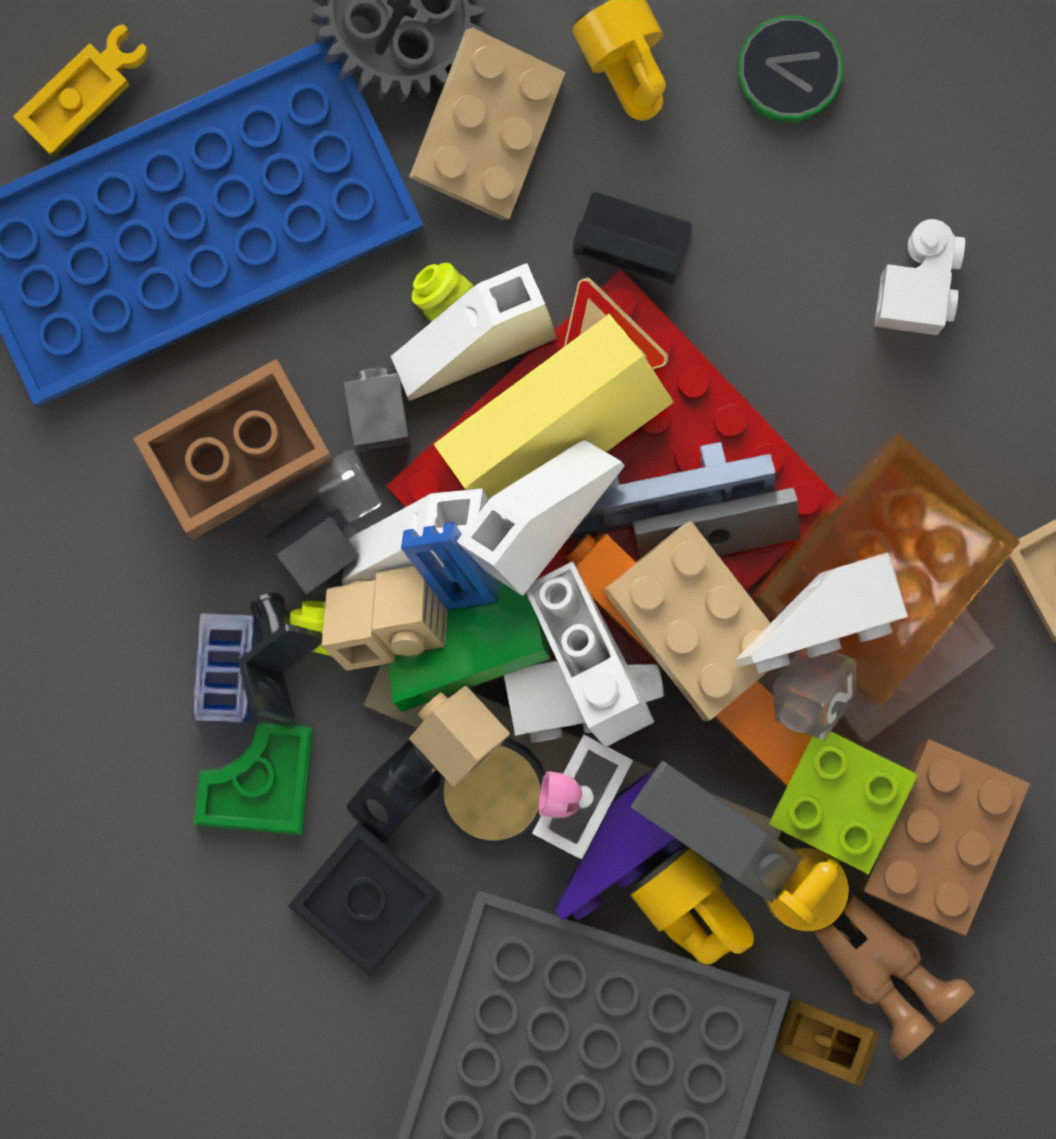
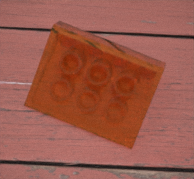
M898 433L881 442L802 534L801 539L796 541L750 597L768 621L772 623L820 573L889 553L908 617L890 622L893 632L891 634L860 643L858 633H853L839 638L842 649L813 657L846 682L852 673V687L881 707L1019 545L1020 541Z

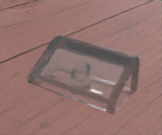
M348 450L333 458L334 462L260 502L273 529L318 497L330 513L339 507L349 522L360 518L383 504L353 450Z

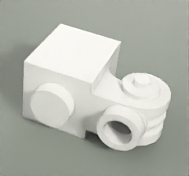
M930 219L921 222L914 229L907 243V249L911 258L921 263L918 268L887 264L882 272L874 327L938 335L945 327L946 321H954L958 303V290L950 289L951 269L960 270L965 238L955 237L950 227L944 222Z

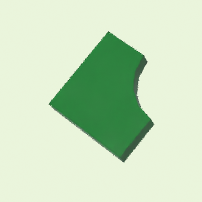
M258 722L253 742L239 759L221 769L199 771L194 825L303 835L314 728Z

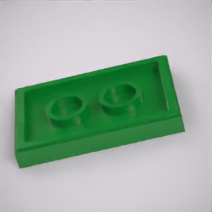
M497 580L499 583L497 602L449 609L447 611L445 647L424 650L421 654L415 656L395 655V662L388 663L393 704L403 712L430 702L440 693L448 696L458 692L464 686L470 688L551 659L548 639L527 593L522 596ZM457 585V587L459 588L460 592H464V591L461 589V587H460L459 585Z

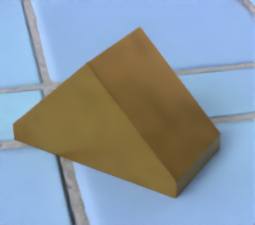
M792 999L774 1051L852 1084L862 1086L880 1033L870 1027Z

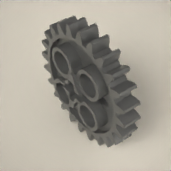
M312 0L323 7L314 9L310 22L325 25V27L318 31L314 39L315 43H331L332 45L324 61L331 63L341 60L344 63L338 77L341 80L353 73L358 75L357 91L360 93L370 82L376 84L378 100L384 98L389 88H395L399 102H404L409 95L411 87L414 88L421 100L425 99L430 92V82L442 91L465 30L473 27L483 32V29L472 23L481 18L484 8L469 5L472 0H437L443 7L442 14H434L427 11L422 5L421 0H410L384 54L379 55L375 52V47L399 0ZM353 16L365 17L372 23L374 32L364 34L357 31L353 27L350 18ZM408 41L415 44L421 52V58H407L401 53L398 43Z

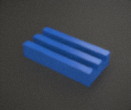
M455 522L444 523L442 533H439L434 525L424 527L422 536H419L414 528L404 530L401 543L402 551L447 610L497 602L499 583L456 542L462 535V532ZM431 550H433V551L435 552V554L438 556V558H439V559L441 560V562L444 564V567L441 566V564L438 562V560H437V559L435 558V556L432 554ZM455 581L458 583V585L464 592H460L459 588L454 583Z

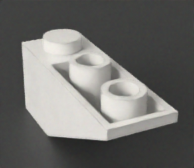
M526 263L475 285L396 351L391 358L408 400L411 401L558 338L544 300Z
M582 440L491 497L456 542L488 574L523 596L625 465L588 441Z
M472 489L430 494L350 538V541L359 557L344 567L341 582L345 586L355 580L372 581L376 580V573L414 566L401 549L403 531L414 528L417 534L422 536L424 527L434 525L438 532L442 533L444 523L455 522L463 534L489 501L484 490ZM431 550L432 554L435 556V558L438 560L441 566L444 567V564L441 562V560L438 558L435 552Z
M889 553L820 573L735 659L737 668L755 663L758 673L791 664L788 653L807 648L809 657L812 658L842 649L840 637L858 633L861 643L893 633L890 622L906 618L908 615Z
M572 561L535 580L526 591L527 596L590 731L607 747L654 723L655 721L638 685L574 562Z

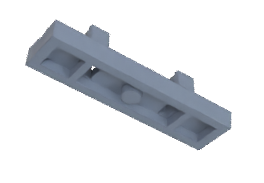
M718 442L700 446L702 468L619 485L618 477H616L567 540L583 537L586 534L593 535L632 527L633 521L647 519L656 514H670L703 507L709 503H723L756 496L765 491L775 492V469L771 454L727 463L722 444Z

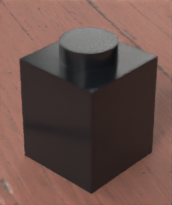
M319 497L266 535L277 557L306 594L359 557L350 541V538L357 534L356 530L339 507L330 513Z

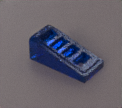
M200 614L193 696V721L250 724L251 709L238 663L212 662L210 660L211 651L240 652L241 658L253 649L255 634L254 616ZM212 630L242 631L241 641L212 640ZM210 672L239 674L238 684L209 683ZM209 694L237 695L236 705L208 704Z

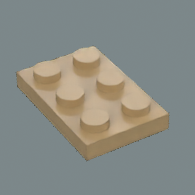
M473 27L465 30L409 178L500 220L510 219L565 72Z
M692 521L684 523L602 590L703 721H710L768 672L758 673L755 663L737 668L735 659L771 623Z

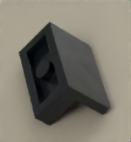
M593 192L583 220L579 222L573 240L572 252L673 285L692 224L667 214Z

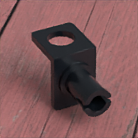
M266 593L258 596L257 601H252L250 604L261 642L239 658L237 663L252 713L289 722L295 717L283 673L322 644V633L290 624L283 596L279 593ZM258 682H263L271 688L276 696L277 705L270 704L264 699L259 691Z
M408 740L369 777L347 804V809L381 842L385 843L410 814L439 787L441 773L414 743ZM372 799L381 804L388 814L389 821L383 822L375 818L367 807V800Z

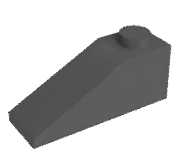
M661 761L630 806L771 903L803 859L798 853L664 761Z

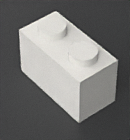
M583 735L563 773L573 777L583 792L581 800L578 801L580 804L578 810L566 818L541 816L532 834L582 859L633 760Z

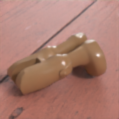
M853 895L847 900L843 912L851 920L850 923L858 933L861 930L867 937V940L859 948H854L849 943L851 938L841 930L838 931L833 924L815 930L813 933L835 965L851 983L853 995L869 1004L878 1003L884 1011L893 1031L889 1040L890 1051L901 1061L921 1045L934 1031L935 1027L894 987L895 984L891 980V976L894 975L899 980L902 979L919 997L926 1009L939 1024L961 1008L975 991L965 980L954 979L944 981L929 973L919 964L921 962V955L915 945V941L907 937L904 938L878 913L857 896Z

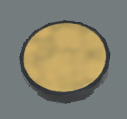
M507 738L485 763L453 787L441 774L439 800L445 818L459 834L476 843L502 845L519 840L535 827L541 816L539 815L538 806L545 773L541 762L528 747L511 738Z

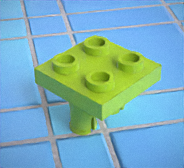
M817 725L769 825L869 874L918 774Z

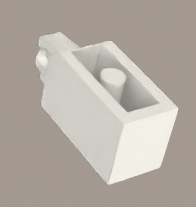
M557 659L540 662L504 675L515 736L529 733L531 743L563 737L561 727L582 723L584 733H591ZM658 663L627 664L645 702L664 696V685Z

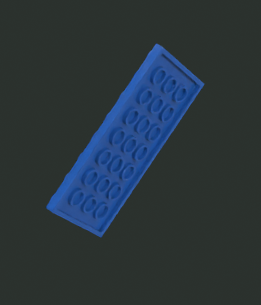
M314 43L0 187V333L34 406L39 407L424 229V224L362 93L357 91V82L353 74L341 80L338 77L344 63L341 60L331 63L324 61L325 56L332 47L331 43Z

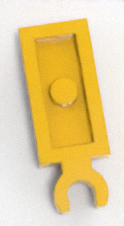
M124 24L115 27L110 32L107 38V48L101 54L89 43L13 116L53 159L130 86L120 73L125 69L137 68L147 60L149 51L143 43L132 53L120 51L121 43L130 36V32Z

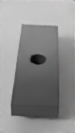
M794 488L775 492L765 491L756 496L723 503H709L699 508L670 514H656L647 519L633 521L638 560L689 521H692L718 556L801 539L798 500Z

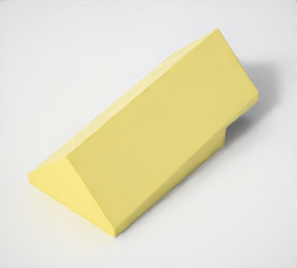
M608 314L434 443V446L466 490L483 489L488 500H490L491 497L582 440H586L607 452L674 403L645 356L611 315Z

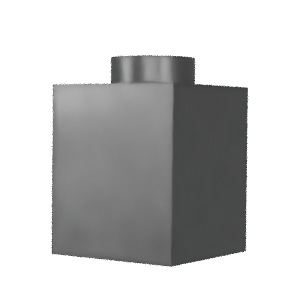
M371 368L356 372V380L343 382L353 444L357 453L410 444L398 373L387 375L386 368Z

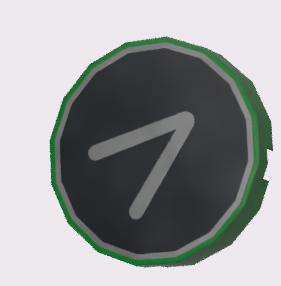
M779 16L763 22L747 37L738 57L737 81L741 91H743L744 96L750 102L749 104L758 114L776 122L799 123L818 114L832 103L843 79V57L836 39L821 24L803 16Z

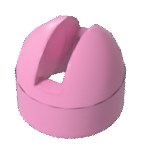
M551 771L545 773L539 796V815L552 818H566L576 813L580 805L578 801L581 800L583 792L573 777Z

